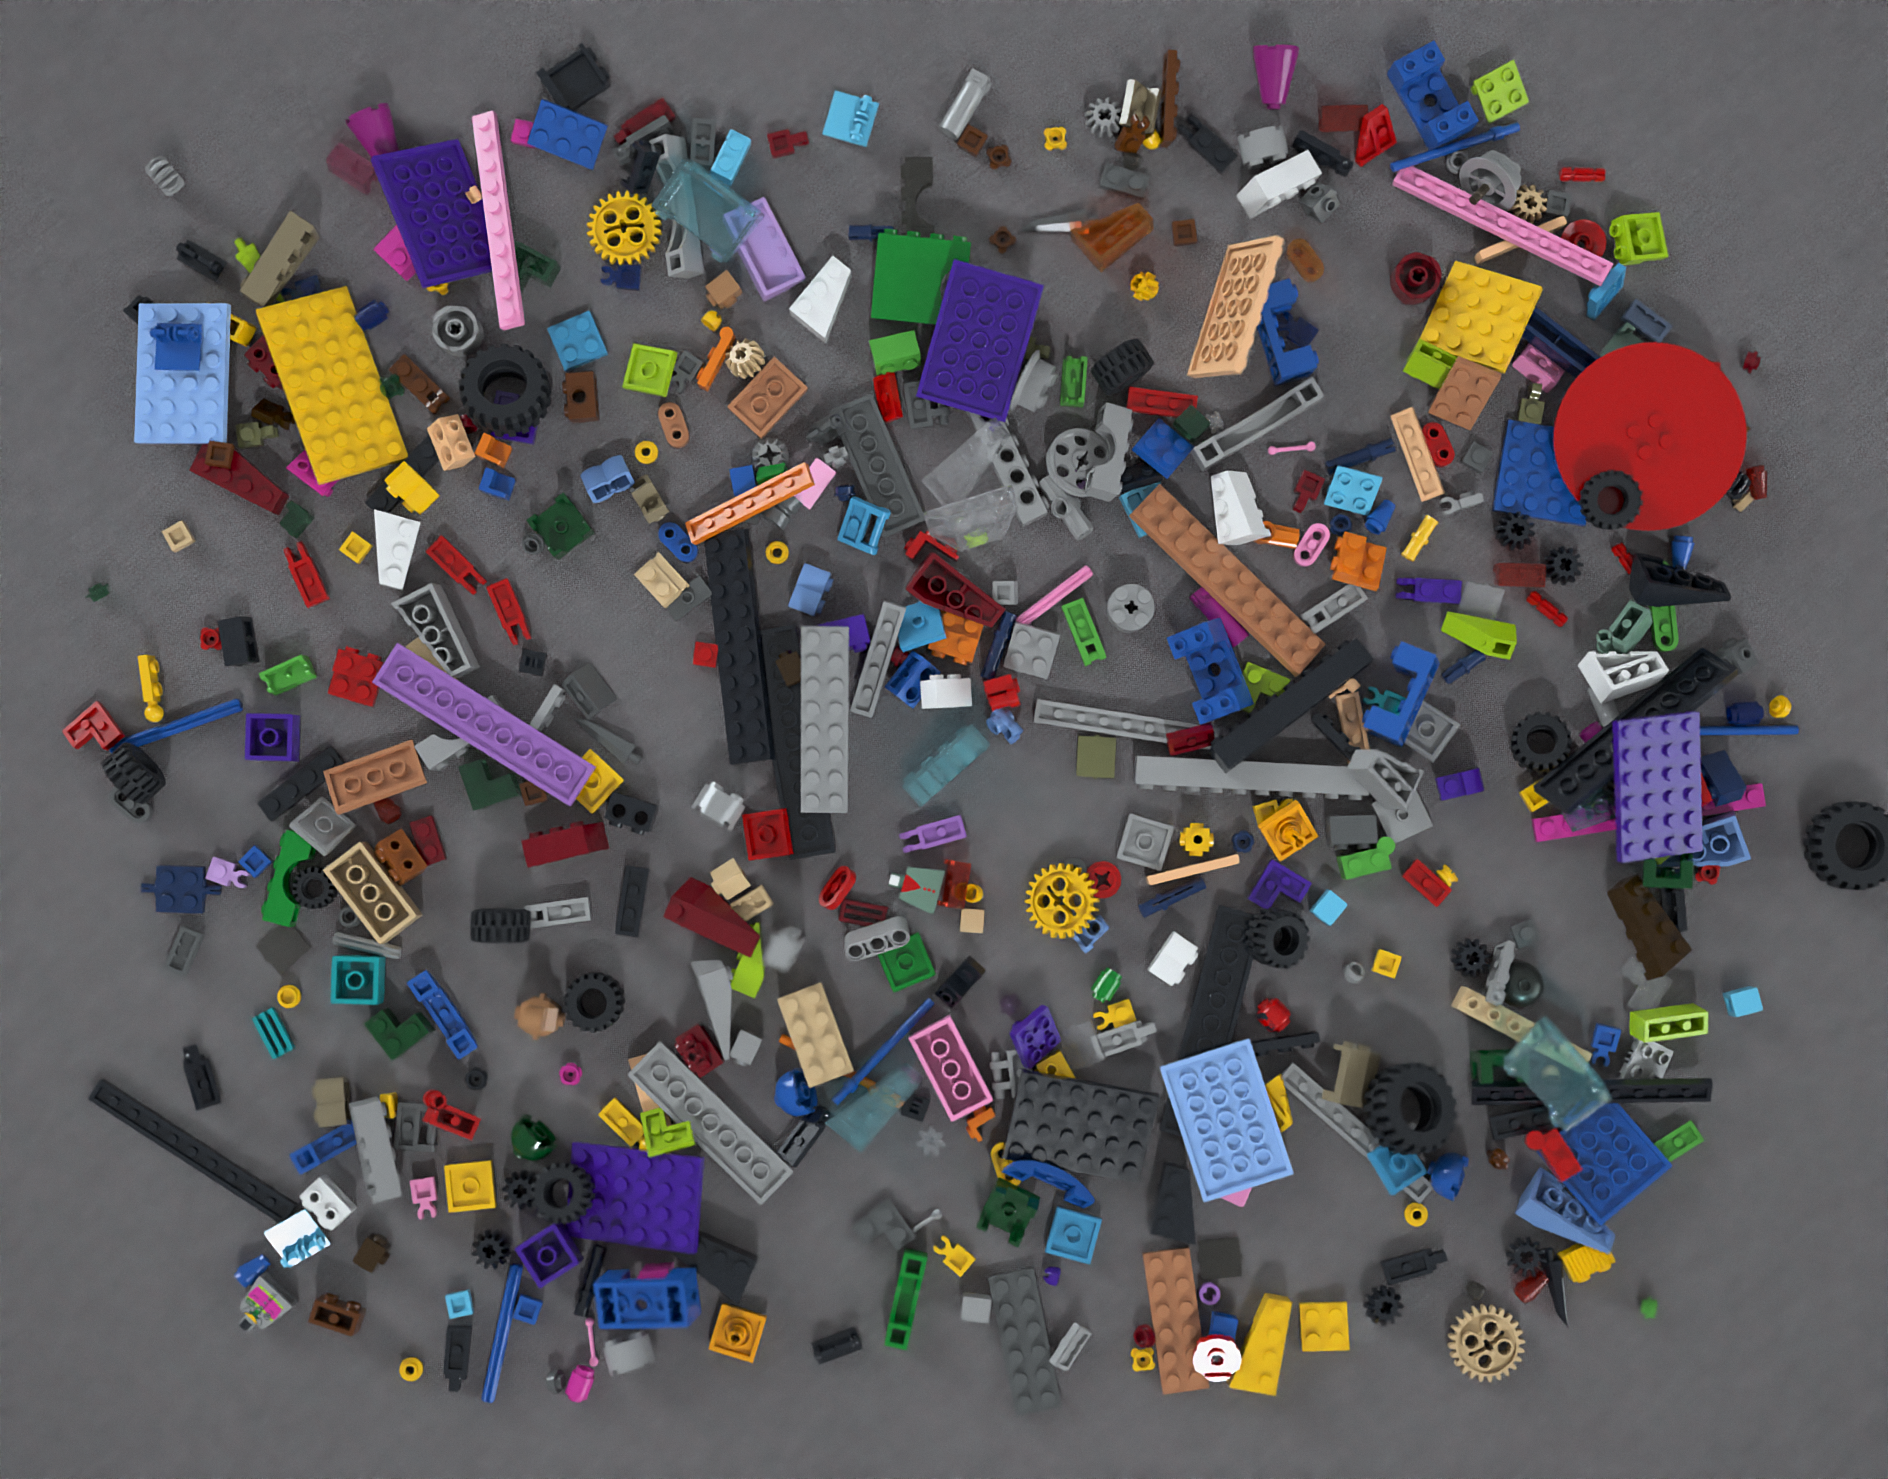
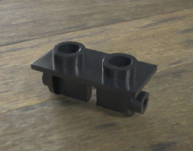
M188 239L186 243L182 244L180 242L176 247V251H178L177 260L215 282L228 263Z
M1660 887L1663 910L1679 932L1688 931L1684 889Z
M855 1326L811 1342L814 1358L818 1361L819 1365L863 1349Z

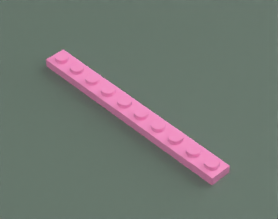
M492 110L473 116L472 122L499 326L502 330H508L525 325L498 120L497 114Z
M1413 166L1401 169L1393 181V186L1599 286L1603 284L1614 264L1488 202L1480 200L1476 205H1473L1469 202L1471 194Z

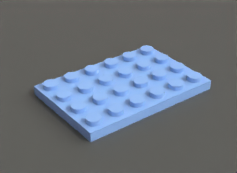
M227 303L139 304L134 443L208 444L209 441L227 443L231 305ZM157 323L202 324L200 371L154 370L156 340L150 336V329L157 326Z
M1249 1038L1160 1066L1203 1202L1294 1174Z

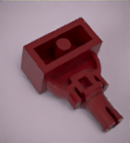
M701 1022L675 1038L677 1043L674 1045L677 1051L683 1056L690 1071L695 1075L698 1074L699 1078L726 1061Z

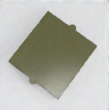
M1098 734L1095 737L1078 736L1076 776L1093 777V779L1098 777L1114 778L1116 738L1100 737Z

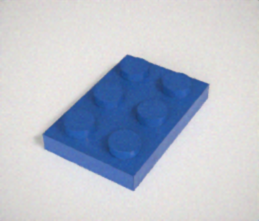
M541 99L527 144L593 170L608 125Z

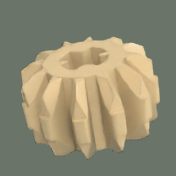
M1527 185L1520 186V190L1516 191V201L1508 211H1513L1514 216L1532 224L1534 219L1540 220L1542 218L1541 213L1547 210L1542 205L1547 202V198L1540 197L1543 190L1536 192L1535 185H1531L1529 188Z
M745 338L742 343L737 340L734 347L729 346L731 352L725 354L727 358L725 363L734 376L746 379L749 375L754 378L755 371L761 372L759 366L765 364L763 358L765 354L757 342Z

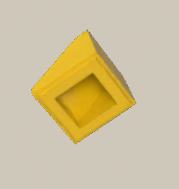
M397 1093L380 1094V1103H385L387 1116H384V1118L396 1117L398 1106Z

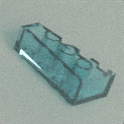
M973 724L968 728L964 725L955 733L957 738L951 743L947 740L937 749L940 752L934 758L929 756L920 764L922 769L915 774L912 771L903 779L905 784L902 787L920 808L990 747L989 742Z
M905 1062L883 1077L879 1082L870 1086L855 1099L846 1103L845 1106L832 1113L825 1124L857 1151L862 1153L919 1086L923 1076Z

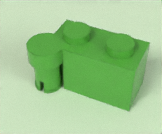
M1390 837L1378 838V843L1373 845L1371 849L1336 856L1341 879L1347 880L1392 869L1388 855L1395 849L1394 840Z

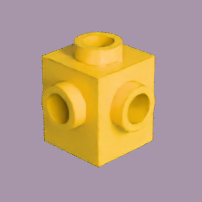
M1190 823V828H1183V832H1180L1179 845L1183 846V851H1189V856H1203V851L1209 852V847H1213V833H1210V828H1204V823ZM1196 835L1202 838L1200 844L1194 843L1193 839Z

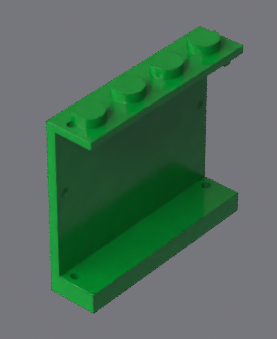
M884 228V233H878L871 318L936 324L942 304L940 291L942 280L951 271L954 259L969 263L972 242L967 241L965 236H953V240L944 239V234L930 233V237H921V232L907 231V235L898 234L896 229Z

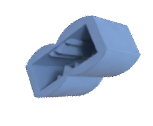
M622 455L613 456L601 465L588 468L580 475L593 503L602 502L610 498L614 493L629 489L635 483Z
M804 563L788 607L813 617L817 613L821 614L825 605V601L822 600L825 591L830 592L834 579L830 578L832 574Z

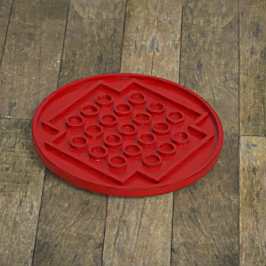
M1658 342L1639 343L1616 349L1585 368L1576 377L1562 398L1553 430V449L1558 471L1565 486L1578 503L1581 499L1579 494L1583 490L1585 482L1601 472L1609 470L1623 471L1624 474H1630L1633 480L1639 483L1640 486L1638 488L1643 492V495H1641L1643 506H1640L1639 509L1641 512L1639 515H1636L1632 523L1623 527L1639 531L1673 528L1694 520L1712 508L1725 495L1737 477L1743 462L1747 441V426L1743 406L1735 388L1725 374L1711 361L1690 349ZM1614 486L1603 488L1598 495L1600 509L1606 514H1615L1621 510L1624 503L1621 491Z

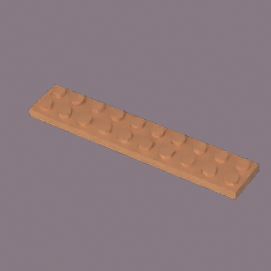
M1161 484L1129 515L1142 530L1295 677L1306 668L1326 645L1223 544H1218V539Z

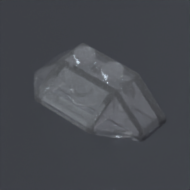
M1009 485L923 512L929 534L960 552L1004 538L1018 509V503L1013 486Z

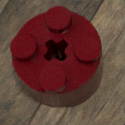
M1420 252L1406 255L1390 275V286L1393 294L1403 304L1407 305L1420 304L1426 301L1440 284L1442 276L1440 265L1435 258ZM1412 276H1413L1414 278H1417V277H1418V278H1419V281L1413 280Z

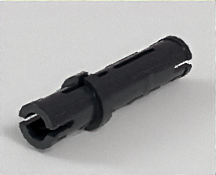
M593 1244L582 1286L578 1289V1301L573 1313L577 1316L588 1317L590 1306L595 1297L594 1282L599 1279L603 1261L608 1250L607 1247Z

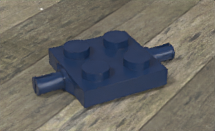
M157 865L155 883H141L140 888L142 889H140V892L154 893L156 897V912L202 914L205 913L207 895H221L222 890L220 889H222V886L208 885L205 879L206 866Z

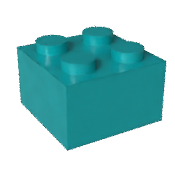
M368 955L332 956L330 1003L371 1005L384 1003L386 957Z

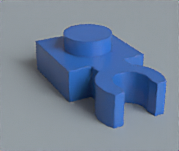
M1596 1023L1591 1046L1597 1049L1592 1052L1590 1058L1592 1064H1595L1596 1059L1602 1056L1604 1057L1603 1065L1605 1067L1609 1065L1610 1058L1608 1052H1616L1621 1033L1620 1028Z

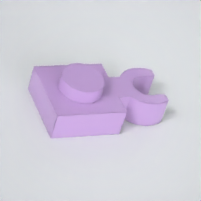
M215 856L212 858L205 879L225 886H230L231 881H233L235 886L246 888L247 884L242 883L240 877L242 875L251 876V874L247 870L235 871L238 864Z

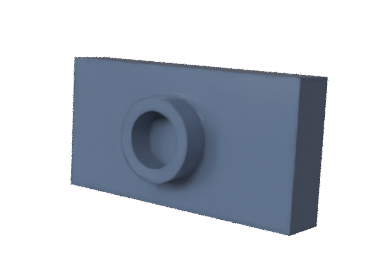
M1637 299L1633 300L1620 318L1625 323L1628 322L1634 326L1637 332L1651 342L1661 343L1673 327Z

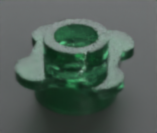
M392 374L387 378L381 377L379 379L381 393L389 399L396 395H403L405 389L399 382L400 377L397 374Z
M101 583L94 585L88 589L90 594L85 596V598L90 597L93 603L110 593L106 588L109 584L107 583L102 586Z

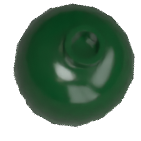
M524 1114L511 1130L510 1141L513 1152L520 1159L528 1161L543 1160L558 1146V1144L553 1143L556 1137L541 1120L534 1122L530 1120L533 1117L532 1115Z

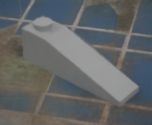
M721 960L693 961L691 966L699 990L706 1001L704 1005L710 1020H712L711 1025L724 1060H728L732 991L729 980L733 979L729 966L725 967Z

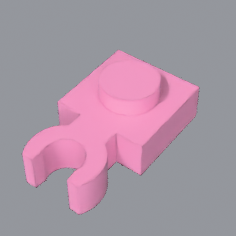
M435 1176L410 1180L413 1204L420 1203V1208L417 1212L418 1218L420 1220L425 1218V1209L430 1210L432 1218L437 1216V1208L432 1204V1201L438 1199Z

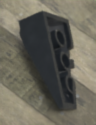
M1636 552L1633 556L1629 589L1636 604L1664 607L1730 601L1732 598L1725 582L1701 573L1692 575L1685 571L1683 566L1678 564L1675 567L1664 564V559L1657 556Z

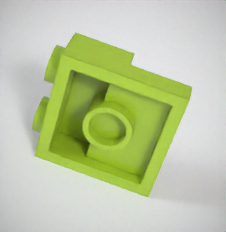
M1660 212L1622 215L1611 221L1612 224L1609 232L1614 237L1616 244L1614 257L1619 260L1620 264L1633 265L1644 261L1662 260L1668 257Z

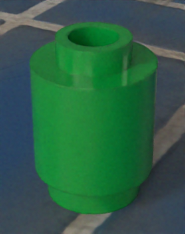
M1107 967L1105 971H1101L1090 989L1094 992L1092 996L1102 1003L1105 1000L1110 1002L1121 985L1120 980L1122 976Z

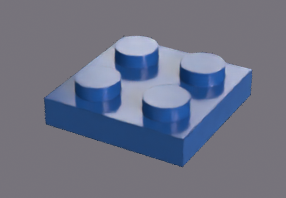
M1158 418L1135 444L1132 451L1168 479L1192 451L1194 446Z

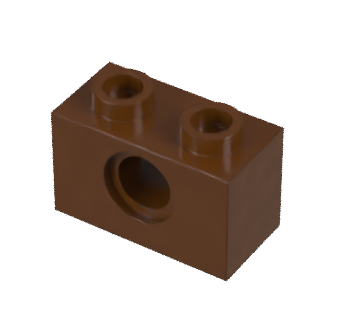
M593 371L565 373L566 380L562 381L563 393L567 394V403H564L565 417H569L572 423L600 421L596 374ZM578 393H585L586 398L583 402H575V397Z

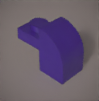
M1480 768L1435 778L1440 801L1485 791Z

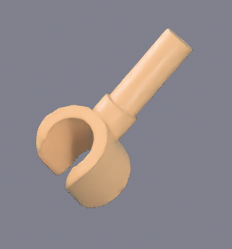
M476 185L470 187L469 192H465L472 204L483 199L482 192L479 191Z
M1351 678L1333 692L1329 698H1333L1346 689L1354 693L1361 685L1356 679Z

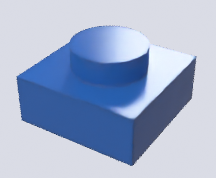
M254 845L238 862L254 878H257L273 860L258 845Z
M521 1294L513 1318L535 1325L544 1301Z

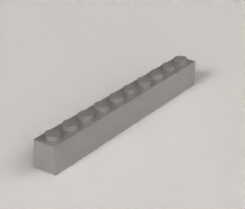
M1135 756L1134 784H1140L1139 789L1153 790V785L1163 786V790L1176 791L1177 786L1186 787V791L1200 792V788H1209L1210 793H1223V789H1232V794H1246V790H1255V795H1269V791H1278V796L1292 797V793L1297 792L1302 793L1301 797L1316 798L1317 793L1325 794L1327 799H1339V795H1348V800H1362V796H1369V792L1347 770V766L1242 761L1225 774L1215 760Z

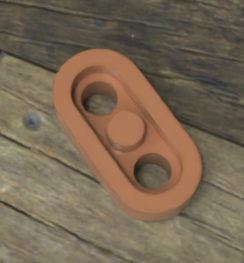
M668 402L663 404L659 408L658 416L665 437L672 447L682 448L688 444L690 439L682 411L675 403ZM668 410L674 411L672 417H666ZM675 432H681L679 439L673 438Z

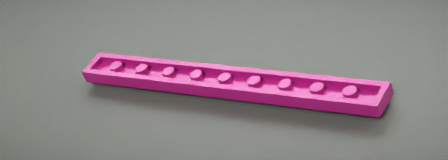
M1762 783L1746 785L1747 788L1741 800L1715 807L1713 801L1702 807V816L1766 806ZM1615 806L1573 812L1570 815L1560 814L1531 819L1535 842L1616 830Z

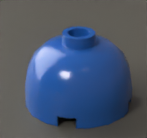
M795 1068L786 1072L777 1081L774 1100L776 1105L791 1116H803L815 1111L813 1107L818 1104L815 1086L809 1088L802 1068Z
M1449 1152L1441 1155L1436 1162L1431 1161L1427 1174L1431 1175L1430 1183L1438 1195L1454 1202L1465 1177L1463 1168L1464 1166L1468 1167L1469 1157Z

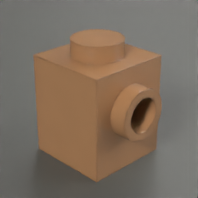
M727 270L705 286L708 292L705 295L713 307L717 304L720 309L724 307L729 308L737 302L736 298L743 293L741 287Z

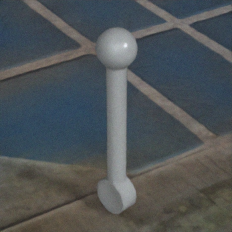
M935 1209L930 1217L912 1228L913 1232H916L934 1219H940L942 1213Z

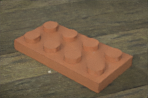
M409 740L323 771L337 815L426 784L427 780L418 752L414 747V741Z

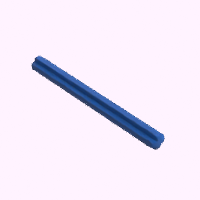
M234 699L125 737L110 749V752L115 751L124 742L140 747L243 710V705L240 699Z
M512 1263L509 1268L481 1398L483 1402L493 1403L496 1397L523 1266L520 1264Z

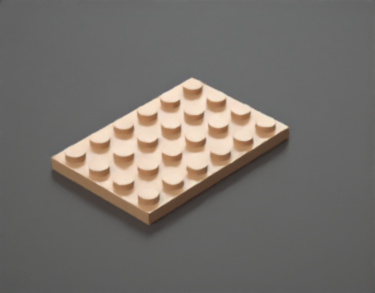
M1276 235L1228 245L1190 363L1188 376L1203 378L1242 373L1247 364L1246 357L1249 348L1254 342L1253 335L1256 326L1261 320L1260 313L1263 304L1268 298L1270 282L1275 276L1277 260L1282 254L1283 238Z

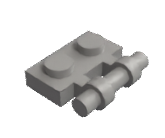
M1016 1049L1006 1050L1007 1060H1000V1051L990 1052L991 1062H989V1066L993 1071L994 1080L992 1082V1090H995L996 1099L1005 1098L1004 1089H1011L1012 1098H1015L1021 1070H1029L1023 1067ZM1002 1068H1009L1010 1081H1003Z

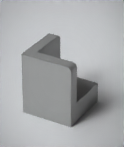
M963 1292L961 1320L989 1323L991 1295Z

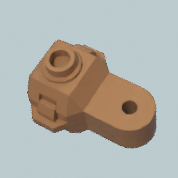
M540 993L539 997H531L527 1001L522 1002L521 1006L517 1005L514 1019L518 1020V1027L533 1036V1040H539L540 1036L546 1037L557 1031L559 1027H563L566 1013H562V1007L547 997V993Z

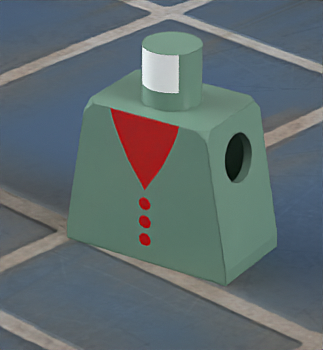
M908 867L905 876L892 872L888 886L901 889L899 899L930 914H934L945 871Z

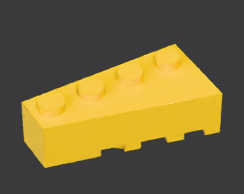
M1264 1293L1253 1318V1323L1244 1338V1343L1240 1350V1367L1226 1380L1229 1388L1276 1396L1292 1302L1287 1296Z

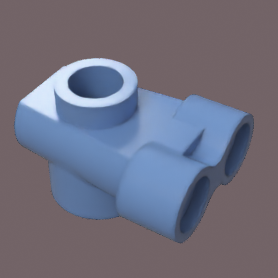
M1008 709L994 710L990 718L986 720L990 731L995 735L1002 732L1010 745L1015 743L1020 738L1019 735L1024 731L1014 721V716Z
M1100 914L1095 917V920L1087 921L1090 925L1089 928L1081 926L1082 934L1075 932L1073 939L1084 953L1094 948L1093 944L1110 928ZM1095 924H1098L1100 926V931L1098 933H1095L1093 931V926Z

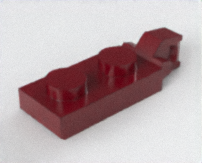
M662 97L625 121L620 126L622 130L613 137L617 144L621 146L626 142V137L661 116H666L669 122L675 120L676 116Z

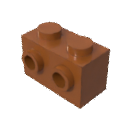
M402 828L379 841L374 848L377 860L386 865L388 875L399 886L422 874L428 867Z

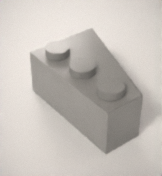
M1355 750L1347 767V770L1385 809L1407 810L1424 773L1423 770L1415 769L1408 763L1397 761L1396 758L1379 750Z

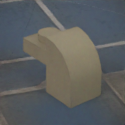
M646 474L635 480V483L629 490L647 522L650 524L653 521L657 522L663 519L665 514L669 512V509L649 476Z

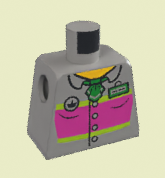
M265 1272L257 1278L239 1306V1309L245 1314L239 1322V1326L246 1332H249L255 1325L263 1330L294 1307L299 1301L268 1272Z

